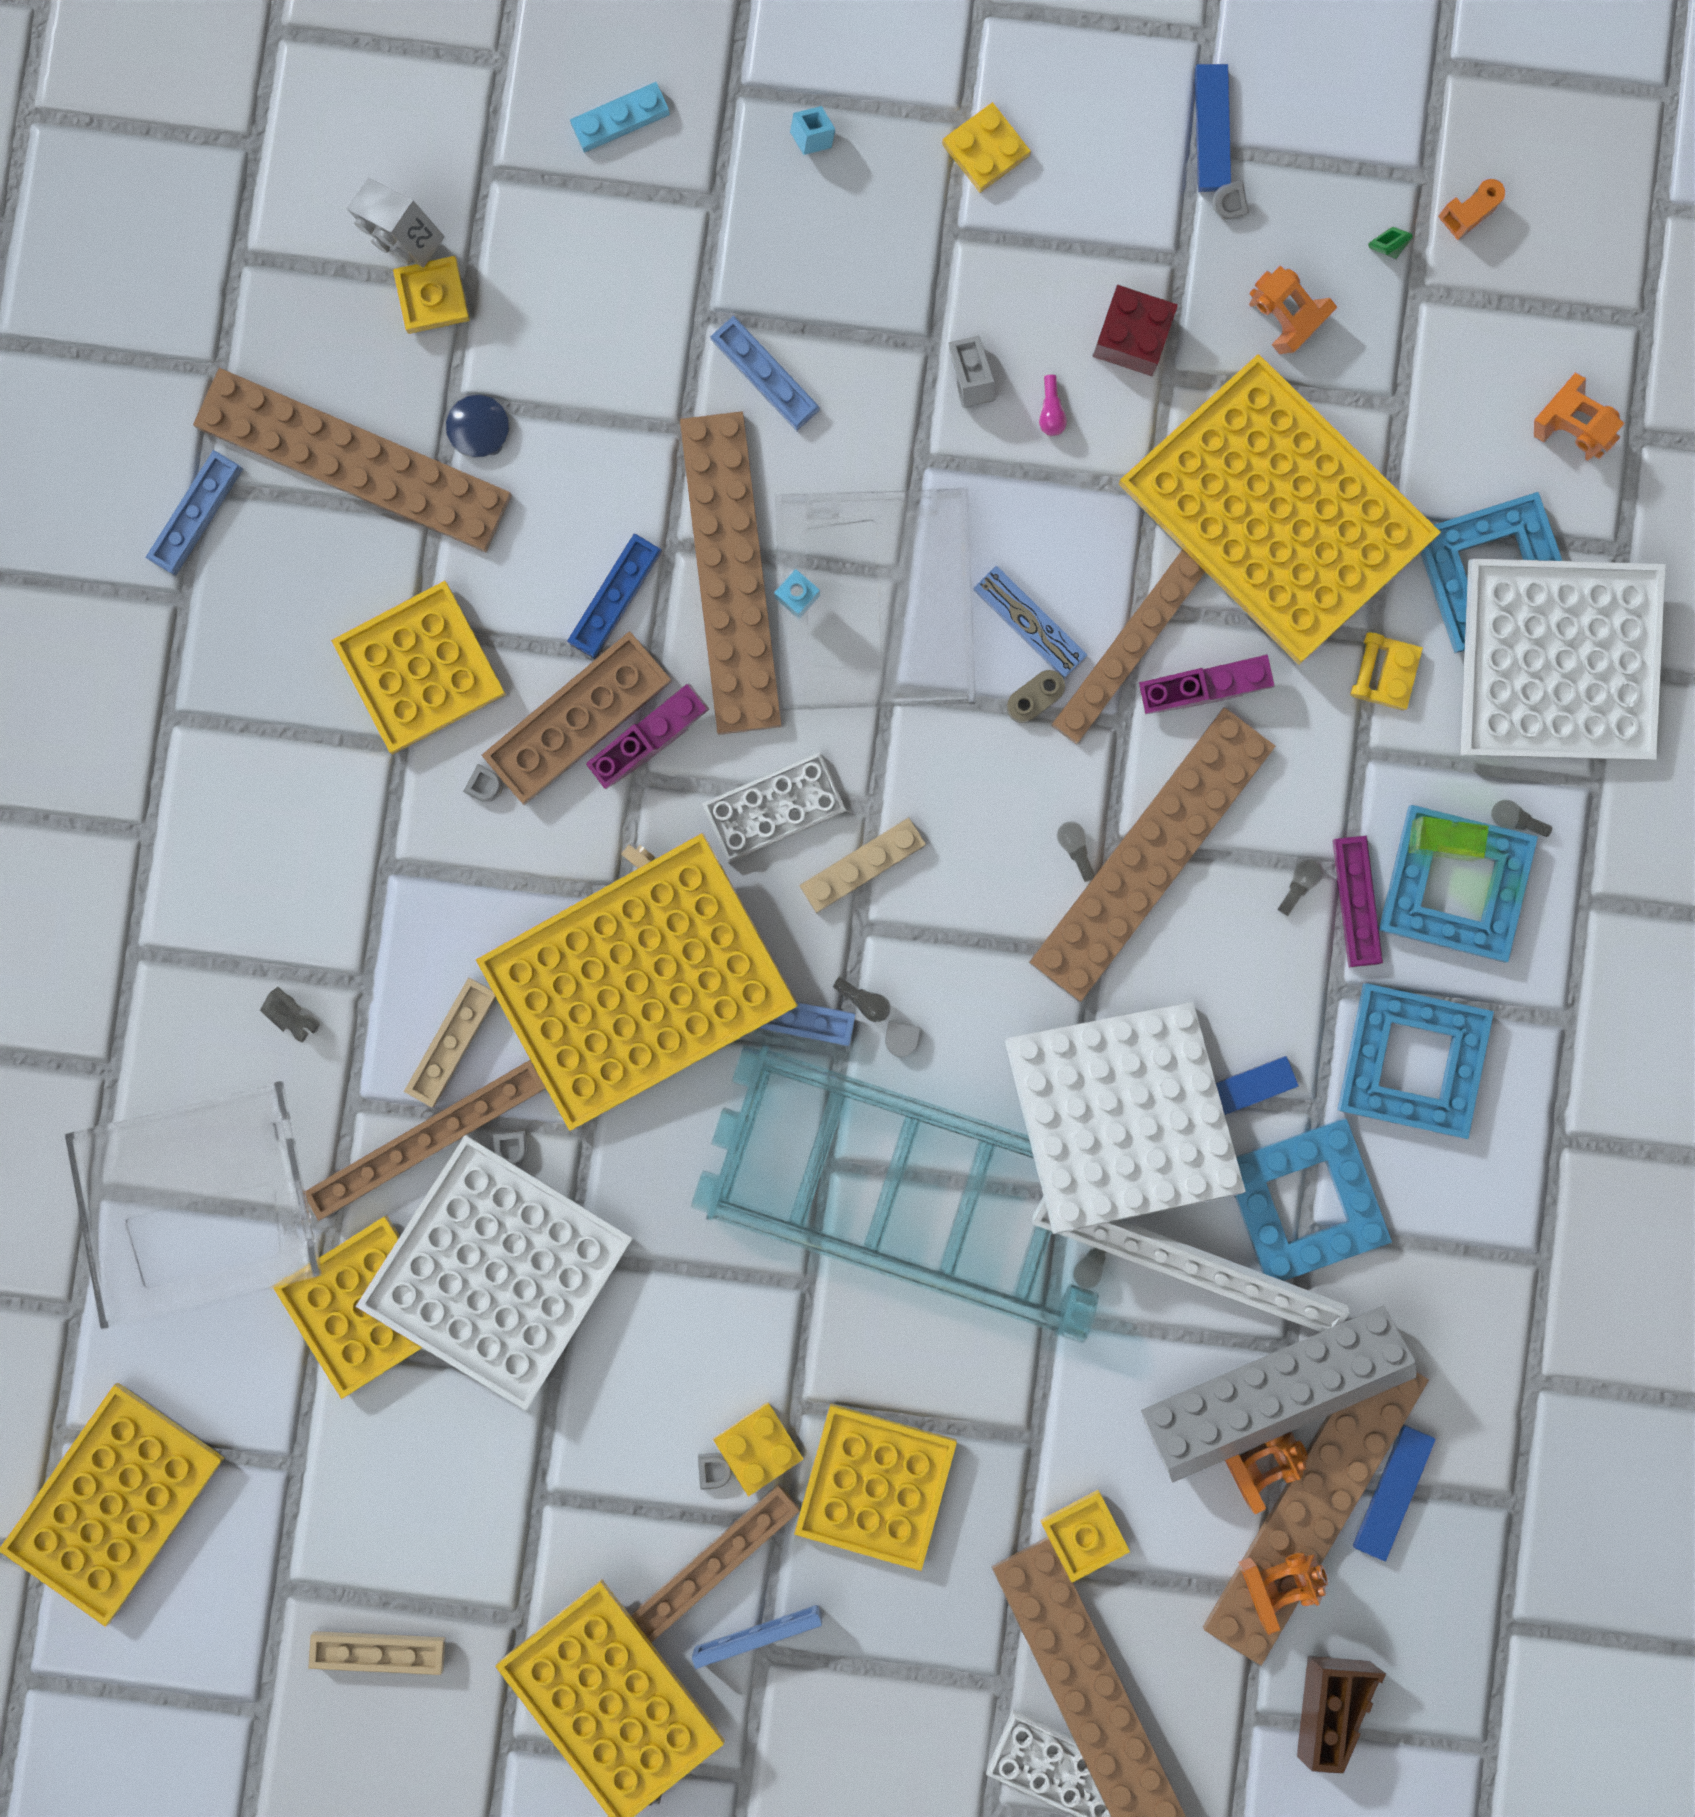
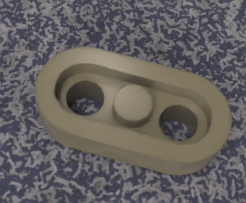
M1045 670L1015 691L1007 702V713L1010 718L1018 723L1030 722L1057 702L1065 691L1063 677L1056 671ZM1045 681H1052L1055 689L1047 691L1044 689L1043 683ZM1026 700L1029 703V709L1026 711L1020 710L1018 702Z

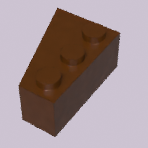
M1308 1656L1297 1758L1312 1772L1344 1774L1361 1735L1358 1730L1366 1712L1370 1713L1374 1703L1371 1700L1379 1682L1383 1683L1386 1673L1371 1661Z

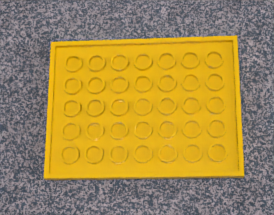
M1259 354L1119 480V485L1298 665L1308 658L1441 533Z
M704 833L695 836L475 959L569 1131L798 1006Z

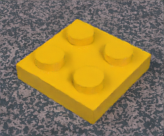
M993 102L942 139L943 147L979 193L1030 157L1031 150Z
M455 256L428 261L424 268L413 264L393 269L405 330L408 334L470 321L458 261Z
M768 1402L712 1439L748 1497L803 1460L800 1452Z
M1099 1490L1040 1520L1072 1583L1130 1553Z

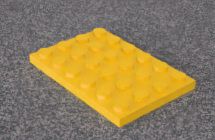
M116 1383L3 1542L0 1552L106 1627L111 1623L225 1457L126 1387Z
M603 1579L598 1581L495 1665L608 1817L636 1816L725 1743L724 1737Z

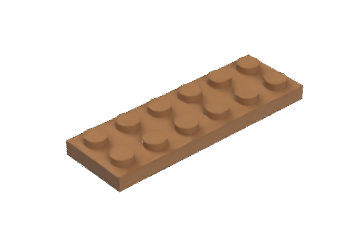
M629 631L481 756L523 805H526L667 687L672 680Z

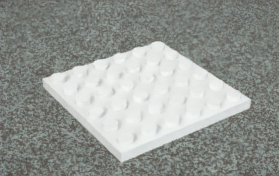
M1502 559L1468 560L1461 755L1656 760L1666 564Z
M1193 1002L1010 1037L1005 1040L1053 1234L1246 1192Z
M465 1135L356 1307L526 1411L631 1242L632 1237Z

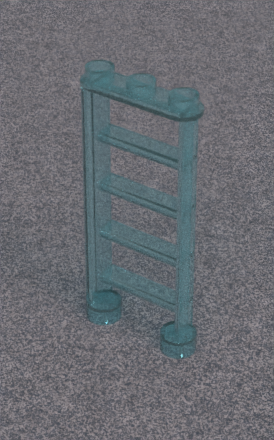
M763 1044L761 1050L747 1045L743 1046L732 1082L748 1087L740 1112L725 1107L721 1112L711 1145L727 1150L720 1175L705 1170L702 1171L693 1196L691 1208L707 1213L706 1220L713 1221V1219L1052 1330L1054 1335L1079 1343L1085 1342L1096 1314L1099 1298L1097 1292L1069 1284L1063 1295L1060 1307L1031 1298L1052 1231L1036 1225L1033 1226L1013 1292L955 1273L995 1147L1034 1159L1028 1135L770 1051V1046ZM771 1073L830 1092L790 1218L730 1199ZM846 1097L904 1116L864 1243L805 1224ZM921 1122L978 1140L938 1267L880 1249Z

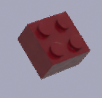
M1117 284L1092 357L1153 376L1178 304Z

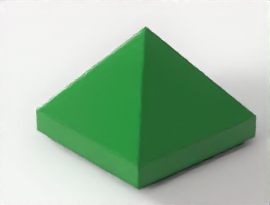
M1391 227L1370 241L1368 246L1370 249L1397 259L1413 236L1412 233Z

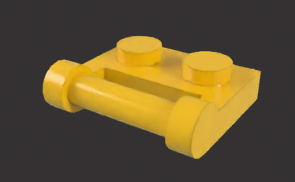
M1366 633L1364 639L1366 648L1357 683L1352 685L1350 696L1394 709L1406 710L1423 647L1386 638L1377 633ZM1378 649H1382L1386 653L1375 691L1369 688Z

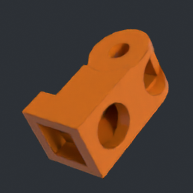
M1487 179L1479 185L1472 196L1465 202L1461 203L1457 197L1450 201L1438 217L1455 238L1459 240L1495 211L1505 197V188L1500 181Z

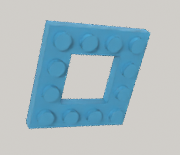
M1539 492L1435 524L1434 526L1441 533L1420 553L1454 653L1465 651L1468 583L1458 552L1515 535L1523 560L1562 561Z
M1415 805L1408 806L1379 931L1503 963L1509 962L1538 837ZM1435 846L1495 861L1481 922L1421 907Z
M1364 983L1337 1111L1469 1139L1494 1011ZM1391 1023L1452 1036L1439 1099L1379 1086Z
M1347 1118L1336 1120L1236 1156L1246 1192L1234 1196L1263 1274L1286 1281L1392 1243ZM1325 1161L1347 1221L1288 1242L1266 1182Z

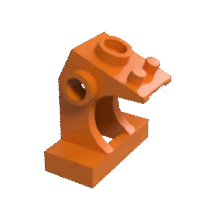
M1279 266L1272 274L1266 271L1254 285L1257 290L1253 288L1249 293L1252 297L1249 306H1256L1265 315L1272 313L1282 326V334L1271 344L1278 354L1294 353L1337 308L1331 298L1315 299L1313 301L1300 285L1298 275L1291 269L1285 270L1282 266ZM1289 295L1299 307V310L1294 315L1283 304Z
M1575 372L1534 419V437L1545 443L1554 431L1565 430L1577 437L1575 443L1579 449L1586 452L1585 460L1588 461L1593 456L1600 459L1604 454L1601 450L1604 449L1608 452L1620 439L1621 436L1617 432L1625 423L1620 419V414L1616 409L1611 406H1603L1585 396L1586 378ZM1576 411H1581L1592 417V419L1586 425L1572 416Z
M1289 1432L1261 1444L1240 1456L1239 1454L1225 1460L1249 1509L1254 1514H1257L1267 1509L1259 1495L1262 1489L1281 1478L1284 1479L1285 1483L1300 1480L1303 1471L1306 1469L1305 1460L1308 1459V1455L1303 1443L1300 1440L1296 1441L1293 1433ZM1273 1454L1278 1466L1261 1474L1255 1461L1266 1455Z
M1301 1552L1286 1557V1562L1260 1572L1251 1557L1238 1562L1261 1625L1268 1635L1281 1630L1275 1615L1280 1608L1296 1601H1301L1303 1606L1313 1604L1318 1606L1322 1597L1326 1595L1325 1588L1328 1585L1327 1574L1323 1565H1318L1315 1555L1305 1556ZM1293 1575L1297 1587L1278 1593L1274 1580Z

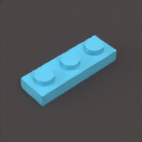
M654 82L570 119V123L585 153L670 115V112L657 82Z

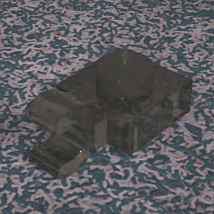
M276 987L268 994L259 1010L282 1032L289 1029L295 1039L302 1043L309 1035L303 1028H307L314 1034L320 1026L314 1017L300 1015L299 1012L302 1008L290 995H287L279 987Z

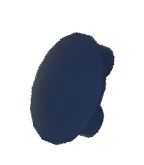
M472 395L459 400L449 411L446 420V434L454 449L471 457H486L498 454L509 432V420L503 406L493 398L484 395Z

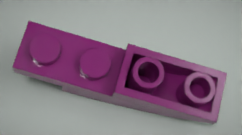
M1268 654L1211 668H1198L1139 682L1145 714L1224 701L1275 687Z
M686 684L641 722L629 727L590 759L586 765L603 788L608 789L679 738L688 730L692 723L710 709L692 685Z

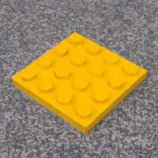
M445 580L331 640L389 753L392 755L506 695L451 588Z
M387 1215L273 1287L341 1400L423 1348L356 1307L400 1238L399 1233Z
M830 1403L794 1535L922 1571L957 1440Z

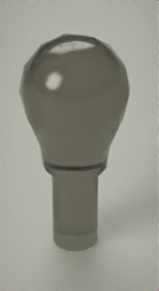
M1503 799L1498 801L1491 810L1492 820L1499 827L1527 829L1544 837H1549L1553 827L1532 818L1531 814L1524 811L1512 800Z
M1075 821L1065 822L1058 828L1056 834L1057 841L1069 854L1070 858L1075 860L1084 882L1090 881L1095 877V874L1087 857L1085 831Z
M1306 858L1296 865L1289 886L1290 890L1278 907V911L1289 916L1300 897L1305 896L1309 890L1322 880L1324 871L1322 864L1318 860Z
M838 977L835 981L833 988L853 1000L852 1003L858 1007L869 1021L876 1023L887 1019L891 1011V1005L885 996L866 991L862 988L859 990L841 977Z
M1094 1247L1076 1264L1073 1270V1278L1079 1287L1091 1289L1098 1285L1103 1273L1106 1251Z

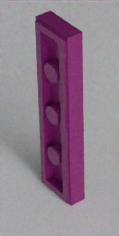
M1367 835L1333 839L1348 968L1383 964Z

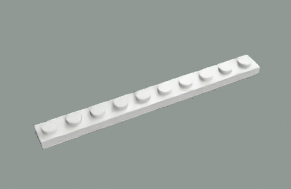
M1043 1196L1032 1216V1224L1052 1231ZM1123 1220L1058 1233L1319 1332L1344 1323L1350 1314L1346 1304Z

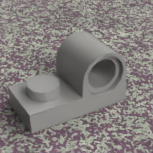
M980 336L948 342L949 353L956 372L958 393L962 407L965 408L995 401L994 379Z

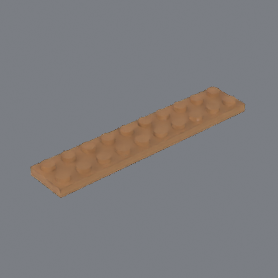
M221 368L218 369L193 423V426L198 430L485 553L512 497V494L507 490Z
M743 411L680 419L717 734L723 735L782 727Z
M1224 707L1028 963L1081 1002L1276 746Z
M1416 1372V1378L1326 1416L1306 1450L1308 1459L1305 1460L1306 1469L1303 1471L1301 1479L1286 1484L1242 1560L1251 1557L1260 1572L1286 1562V1557L1301 1552L1305 1556L1315 1555L1318 1565H1321L1429 1379ZM1238 1565L1202 1627L1207 1633L1262 1666L1299 1601L1285 1605L1275 1613L1281 1630L1268 1635L1261 1625L1242 1571ZM1293 1575L1274 1580L1278 1593L1297 1587Z
M1046 1537L991 1566L1110 1817H1186L1077 1590L1069 1579L1049 1538Z

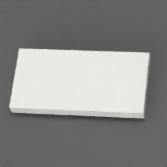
M820 752L702 803L728 863L846 812Z
M1012 1709L987 1767L986 1774L1077 1817H1110L1072 1736Z

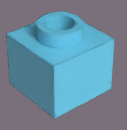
M819 106L793 113L790 133L803 155L832 148L835 127L823 107Z
M797 569L774 592L775 599L798 619L821 596L820 590ZM796 586L803 589L802 595L793 596L791 594L792 588Z

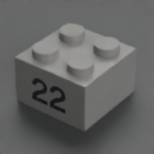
M369 177L347 208L356 219L354 222L356 227L373 237L371 243L384 253H388L389 250L392 251L399 260L407 265L413 262L424 268L445 238L414 200Z

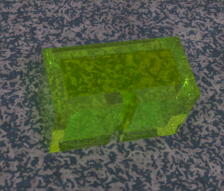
M1423 816L1412 820L1408 853L1472 862L1484 859L1489 826L1466 822L1452 824V820Z

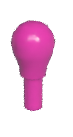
M1049 374L1044 376L1045 399L1043 400L1039 425L1041 431L1046 435L1057 436L1065 430L1067 417L1061 405V400L1058 398L1057 376Z

